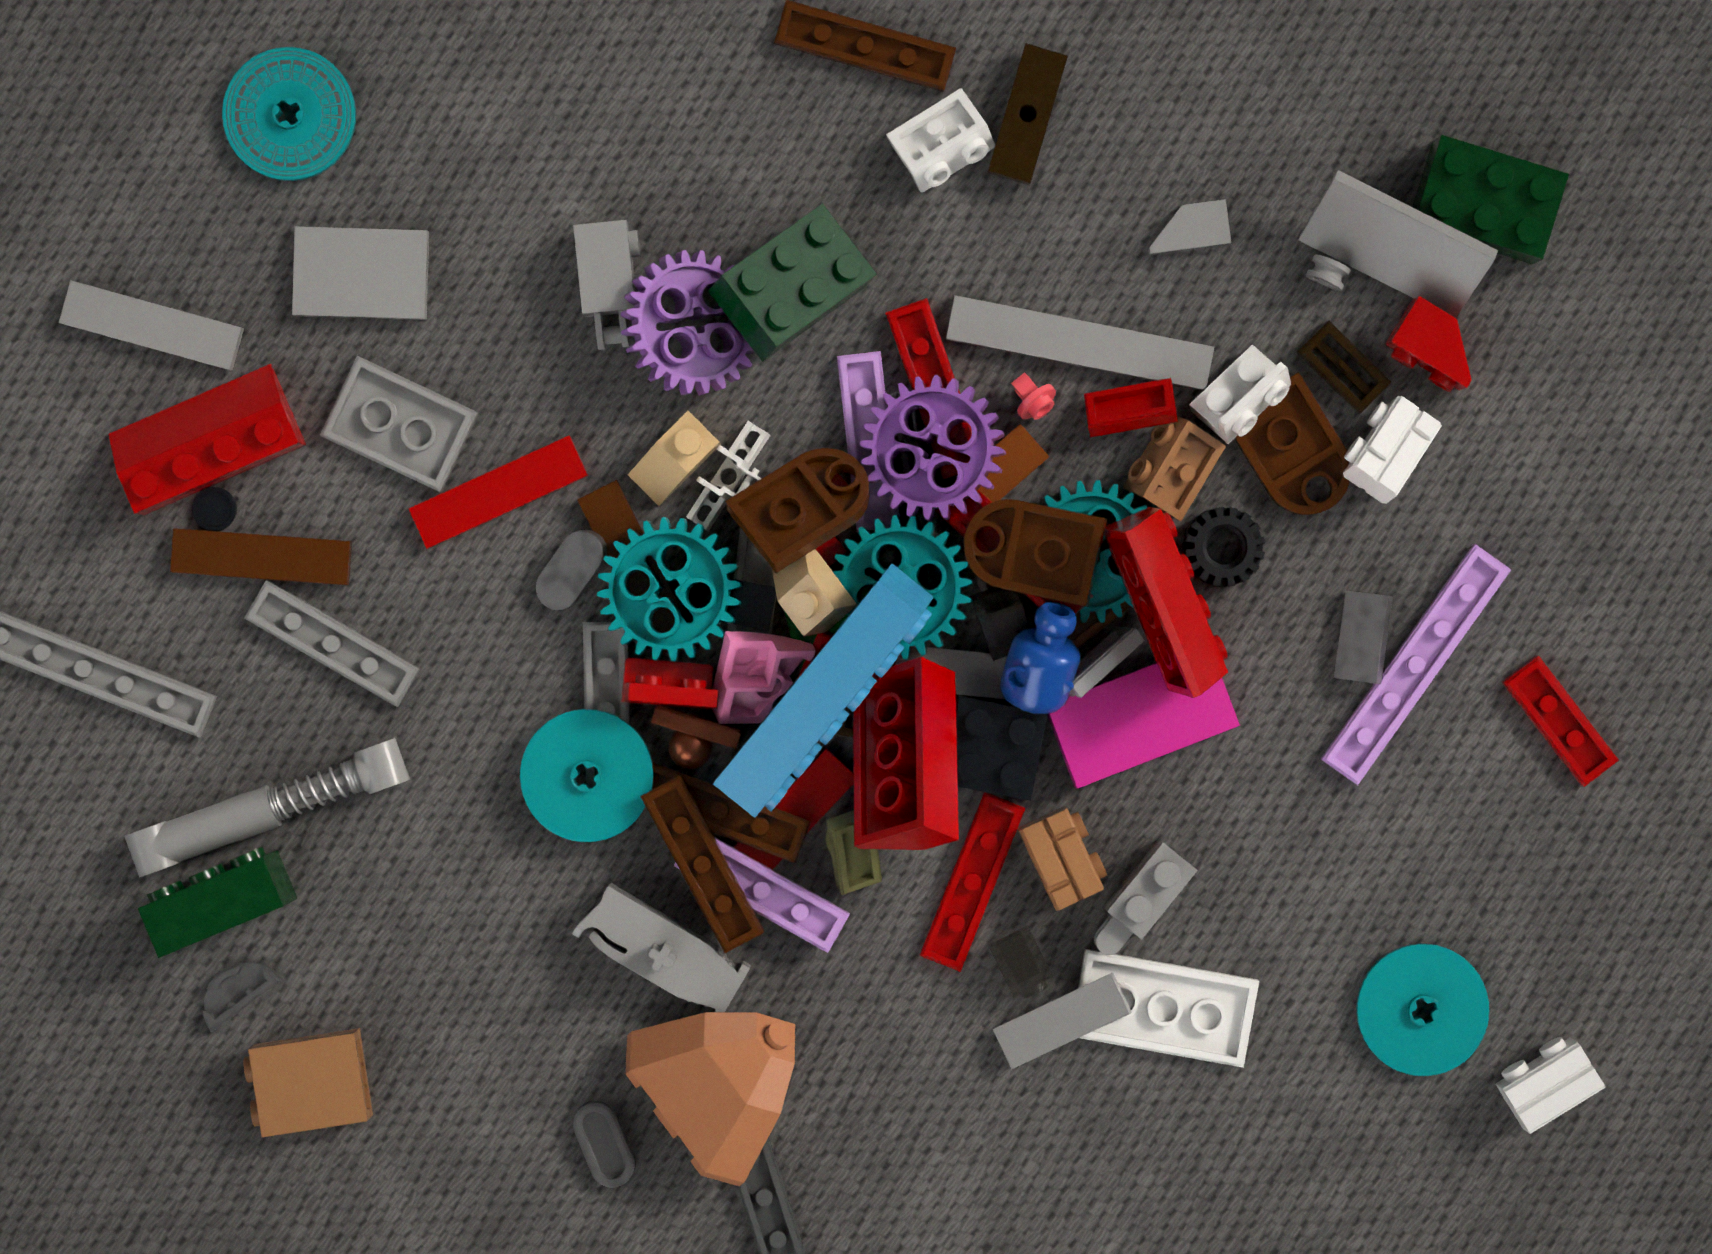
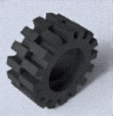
M1232 507L1210 509L1197 516L1186 529L1185 539L1182 542V550H1184V554L1192 565L1194 576L1201 579L1202 582L1216 587L1235 586L1250 579L1249 577L1259 569L1260 566L1258 565L1263 560L1265 554L1263 552L1265 540L1264 536L1262 537L1259 530L1261 528L1258 523H1254L1251 516L1246 512L1238 511V509ZM1228 530L1237 536L1240 543V552L1233 562L1222 565L1214 562L1209 557L1206 545L1209 537L1215 531Z

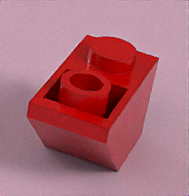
M1421 296L1412 299L1385 343L1386 346L1393 349L1390 356L1410 369H1414L1417 364L1431 373L1428 380L1447 392H1451L1453 388L1457 390L1467 388L1472 379L1458 320Z

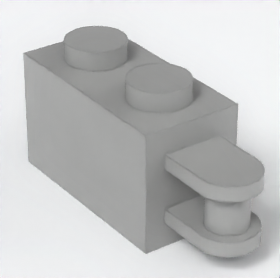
M627 220L573 225L582 314L584 317H594L598 350L605 349V345L622 343V347H629V336L621 335V331L628 328L627 319L620 315L621 312L634 307L633 304L624 298L625 294L631 291L640 292L632 282L634 278L642 276V274L634 275L632 257H640L638 230L630 231ZM619 314V326L603 327L602 316Z
M1158 839L1103 906L1109 913V916L1094 934V943L1098 950L1105 955L1116 954L1133 933L1142 940L1198 870Z

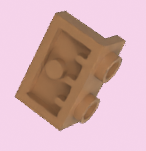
M1178 417V422L1155 426L1151 433V440L1143 454L1130 467L1128 479L1123 488L1143 498L1156 508H1161L1162 512H1167L1173 519L1181 522L1226 445L1189 420Z

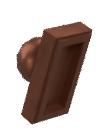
M662 705L655 708L651 723L677 730L669 741L668 750L671 759L676 765L684 769H696L708 762L712 754V742L736 749L742 733L740 729Z

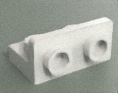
M962 88L886 134L891 146L911 173L920 192H925L931 187L943 184L950 175L968 164L980 161L995 147L988 125Z
M1251 345L1189 404L1191 412L1229 444L1236 436L1242 437L1246 435L1256 424L1258 416L1269 405L1275 406L1285 398L1291 385L1288 368L1282 362L1275 365L1255 346Z

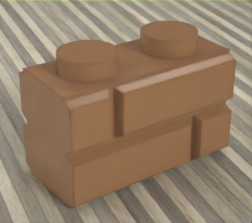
M1064 806L1018 827V832L1056 911L1104 889L1100 879L1108 875L1098 853L1094 852L1089 855L1082 839L1089 836L1078 812L1070 815L1068 809Z

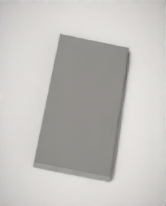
M1339 170L1330 182L1298 239L1312 248L1412 298L1421 296L1457 318L1494 262L1498 250Z

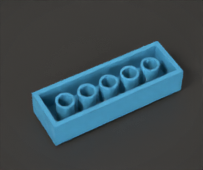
M891 564L741 747L713 785L754 818L763 807L772 811L796 780L790 774L792 773L795 777L799 778L821 750L822 746L817 743L818 740L826 745L849 716V713L844 709L848 707L854 712L877 682L872 675L875 673L882 678L896 661L898 655L904 649V646L899 642L903 639L910 644L924 627L926 621L932 615L926 608L933 599V596L894 564Z

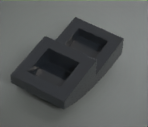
M730 578V580L742 583V587L731 590L730 593L731 597L741 601V605L728 606L727 612L736 620L735 623H725L769 631L776 597L775 587ZM705 583L695 584L689 593L691 603L697 608L707 606L712 598L710 587ZM684 606V614L692 616L689 610Z

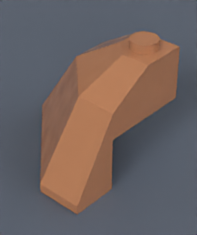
M704 1012L631 1031L627 1035L626 1076L636 1089L642 1086L656 1105L653 1112L674 1139L679 1136L694 1156L690 1162L701 1176L741 1186L748 1177L781 1114L795 1064V1024L757 1012Z

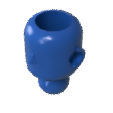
M1045 602L1035 613L1034 622L1036 628L1025 629L1013 638L1001 675L1000 689L1005 699L1013 706L1033 714L1054 713L1066 704L1070 691L1074 689L1073 681L1080 663L1079 649L1067 638L1076 628V615L1070 607L1058 602Z

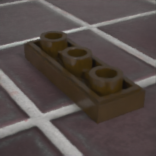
M1025 43L987 173L1030 185L1068 58L1067 55ZM1024 108L1032 109L1035 113V119L1031 122L1023 121L1019 116L1020 110Z

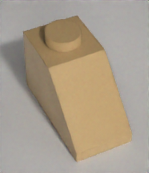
M687 411L650 448L630 471L628 476L660 506L721 443Z
M816 549L777 573L772 569L777 601L803 636L827 632L857 606L856 602Z

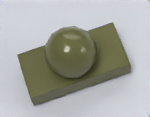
M854 811L827 819L828 829L826 830L825 842L832 856L835 884L840 894L844 895L882 882L878 849H859L854 847Z

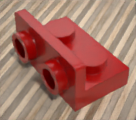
M627 658L624 662L621 702L700 709L717 708L718 690H712L713 667L708 664Z

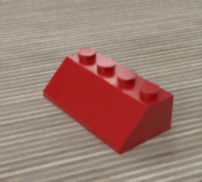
M272 364L108 434L116 473L134 514L140 515L149 514L306 446V442Z
M1148 507L1106 526L1104 536L1168 691L1195 698L1202 695L1228 673L1224 660L1228 658V654L1218 635L1213 636L1207 621L1211 618L1210 609L1201 594L1196 595L1190 580L1194 578V571L1187 556L1184 553L1180 554L1174 541L1178 533L1171 516L1167 512L1163 513L1161 508Z
M918 657L891 666L882 678L874 673L872 677L877 682L853 712L854 847L859 849L926 850L959 840L955 671L924 657Z

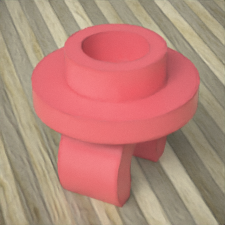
M1025 372L1011 383L1015 388L1014 391L1022 400L1017 409V414L1025 420L1032 417L1034 420H1038L1053 408L1056 390L1051 384L1038 388Z

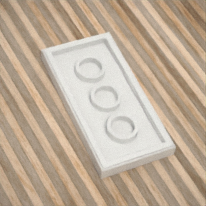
M1085 949L1078 989L1113 973L1132 1013L1080 1037L1081 1039L1244 1068L1259 986L1258 979L1118 954L1105 955L1100 951Z

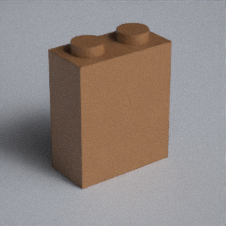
M360 1028L258 1043L249 1048V1056L244 1057L245 1078L247 1083L253 1082L256 1100H251L250 1102L251 1119L254 1127L260 1126L261 1137L367 1122L373 1116Z

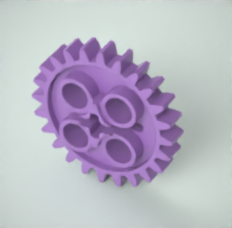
M682 250L676 253L675 261L668 254L659 258L660 267L654 263L647 265L644 268L647 277L640 275L632 281L640 292L631 291L624 296L634 307L621 312L620 315L632 321V326L621 331V335L634 336L635 342L626 349L627 353L639 351L642 355L635 367L639 369L649 365L652 368L648 378L650 382L662 376L665 377L664 390L666 391L673 389L679 382L681 395L690 394L694 386L699 396L709 393L710 385L715 391L726 388L725 379L729 382L739 380L740 374L737 368L742 370L750 368L752 363L745 354H754L755 352L729 318L727 323H708L699 328L684 326L665 331H658L656 329L657 323H677L688 317L690 320H701L712 316L726 315L717 302L715 309L705 304L703 291L705 288L710 290L719 277L735 265L721 270V256L719 255L711 258L706 264L705 253L702 250L694 253L691 260L687 251ZM663 293L670 295L674 300L675 311L673 314L666 312L662 308L661 296ZM712 332L719 334L723 340V350L721 353L715 351L710 344ZM670 337L677 339L682 346L680 358L674 357L669 352L668 341Z
M934 375L930 387H926L924 381L919 376L916 377L915 390L912 391L902 382L899 383L900 397L895 399L891 395L884 393L883 397L888 407L885 410L872 407L871 411L879 418L877 424L864 423L863 425L866 430L873 434L872 439L860 442V446L872 451V455L862 459L861 464L875 467L876 469L868 476V482L878 483L882 481L883 485L877 492L878 497L882 499L893 493L894 496L890 507L897 510L906 502L907 516L909 517L915 516L919 508H923L925 520L932 521L935 509H939L943 518L948 520L951 516V506L954 505L963 514H966V499L970 497L979 504L983 502L977 491L980 486L991 490L994 489L992 482L986 478L988 473H1002V469L992 462L993 457L1006 455L1004 449L994 446V441L1005 436L1002 430L990 429V426L999 419L996 413L983 415L982 412L986 409L989 402L982 398L972 403L975 389L971 386L959 394V381L955 378H952L946 389L943 388L941 378L938 375ZM918 409H925L929 412L930 416L928 426L919 432L911 431L908 425L911 413ZM958 423H968L972 429L970 440L963 445H954L950 440V431ZM901 433L926 443H933L935 437H938L937 443L943 448L969 455L970 461L963 463L938 453H933L931 459H928L929 454L920 447L896 441V435ZM904 451L913 452L916 459L914 468L909 473L898 474L894 467L897 455ZM945 465H954L958 472L956 482L951 487H939L936 482L938 470Z

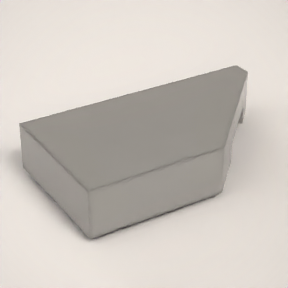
M1226 199L1182 205L1148 248L1149 255L1230 245L1231 235Z

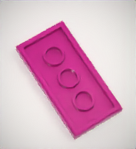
M1157 662L1096 685L1082 698L1076 695L1074 697L1069 696L1062 708L1047 715L1076 789L1240 726L1222 678L1202 695L1191 698L1168 691Z

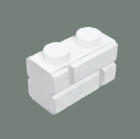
M1397 396L1388 405L1380 402L1367 420V424L1373 428L1365 440L1359 436L1344 456V459L1350 462L1343 472L1344 477L1359 488L1365 489L1366 493L1379 502L1385 504L1398 495L1442 427L1438 420L1425 411H1420L1419 407L1403 396Z
M1557 1037L1547 1042L1539 1049L1541 1056L1528 1064L1524 1060L1511 1064L1501 1073L1504 1079L1495 1083L1519 1124L1529 1134L1605 1088L1604 1083L1591 1065L1582 1047L1571 1038L1564 1041L1562 1037Z

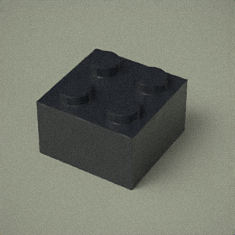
M958 695L956 704L958 787L1031 801L1048 714H1033L1013 705Z

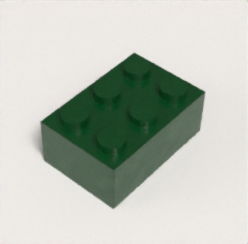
M1440 135L1432 141L1412 207L1498 250L1497 254L1529 264H1535L1544 258L1569 174Z
M822 203L722 274L708 292L760 360L764 362L859 293L877 274Z
M262 846L231 859L232 869L225 871L221 863L188 877L191 883L189 887L184 888L180 880L147 894L150 903L139 907L138 911L158 958L281 908L296 900L297 895L278 850L266 854Z

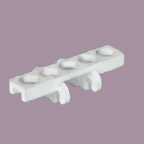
M747 421L729 451L719 445L716 450L727 457L710 483L700 476L697 478L696 481L705 486L686 517L696 524L703 525L704 529L709 532L725 507V501L751 486L755 480H761L757 476L759 470L754 468L751 472L749 468L771 435L750 421ZM749 432H758L760 434L752 448L748 447L745 443V438ZM738 450H745L748 453L744 460L735 455ZM728 468L734 469L737 474L736 481L730 485L724 484L721 480L722 472ZM745 474H746L747 477L745 478V480L743 481L742 485L740 486V488L738 489V491H737L736 494H735L734 491L736 490V488L738 487V485L740 484L741 480L743 479V477H744ZM711 491L720 496L716 503L711 502L709 498ZM708 505L712 510L705 521L702 522L698 519L697 513L702 506Z

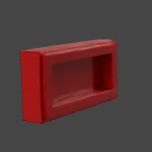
M1171 378L1084 394L1090 438L1178 422Z

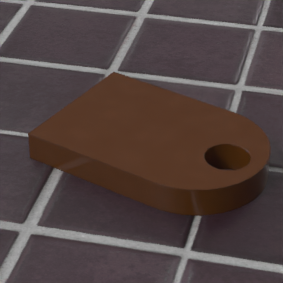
M1298 372L1290 377L1291 385L1285 398L1275 406L1269 405L1258 416L1254 427L1242 437L1236 436L1234 440L1270 498L1279 507L1294 514L1311 515L1330 509L1344 496L1350 481L1344 477L1343 472L1350 462L1344 459L1347 452L1345 446ZM1313 477L1324 478L1330 486L1329 496L1323 502H1314L1307 496L1306 485Z
M820 448L799 455L725 502L727 511L775 573L854 525L863 516L868 507L870 490L867 473L856 458L838 449ZM839 473H849L855 477L854 482L845 487L836 486L831 480Z
M998 500L984 506L971 519L964 538L965 556L973 572L989 585L1088 607L1107 519L1020 500ZM993 527L999 533V545L994 551L984 553L977 546V535L983 528Z

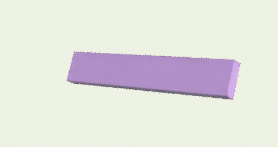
M1472 545L1383 670L1381 684L1372 685L1320 758L1322 761L1354 784L1358 785L1511 569L1478 545Z

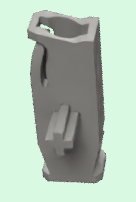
M610 883L605 890L601 902L579 922L572 933L580 938L585 929L594 927L595 929L589 938L608 957L678 998L694 1002L697 1005H704V1007L714 1008L713 1012L726 1011L751 966L743 961L738 968L733 963V959H729L727 954L723 953L720 947L714 945L710 940L613 883Z

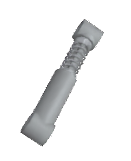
M394 738L355 752L353 760L343 761V763H340V768L332 770L329 767L328 772L323 774L317 771V776L310 778L306 775V780L301 782L295 779L293 785L287 786L283 783V788L281 789L276 786L270 789L268 785H264L167 822L164 821L125 835L124 837L139 878L225 845L281 827L282 820L291 818L293 812L302 814L304 808L313 810L315 804L319 803L325 806L327 800L330 799L336 802L338 796L342 795L347 798L349 792L356 795V793L363 792L364 790L368 794H372L410 780L396 739Z

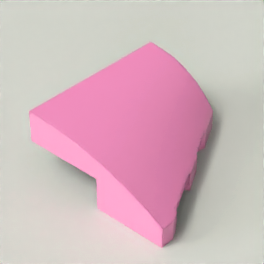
M725 631L712 689L718 690L717 708L712 709L718 723H761L772 710L773 702L779 696L785 694L793 684L790 675L802 660L805 659L810 662L814 658L816 650L813 644L772 634Z

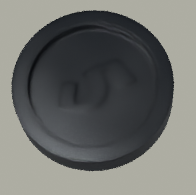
M209 487L200 491L194 498L192 514L197 524L202 528L210 531H220L229 527L235 520L237 504L232 494L220 487Z

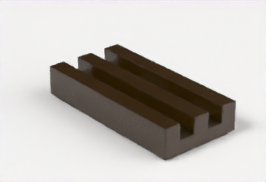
M1329 320L1296 352L1358 414H1361L1391 383ZM1327 334L1377 383L1372 389L1322 340ZM1315 347L1365 395L1361 401L1311 352Z

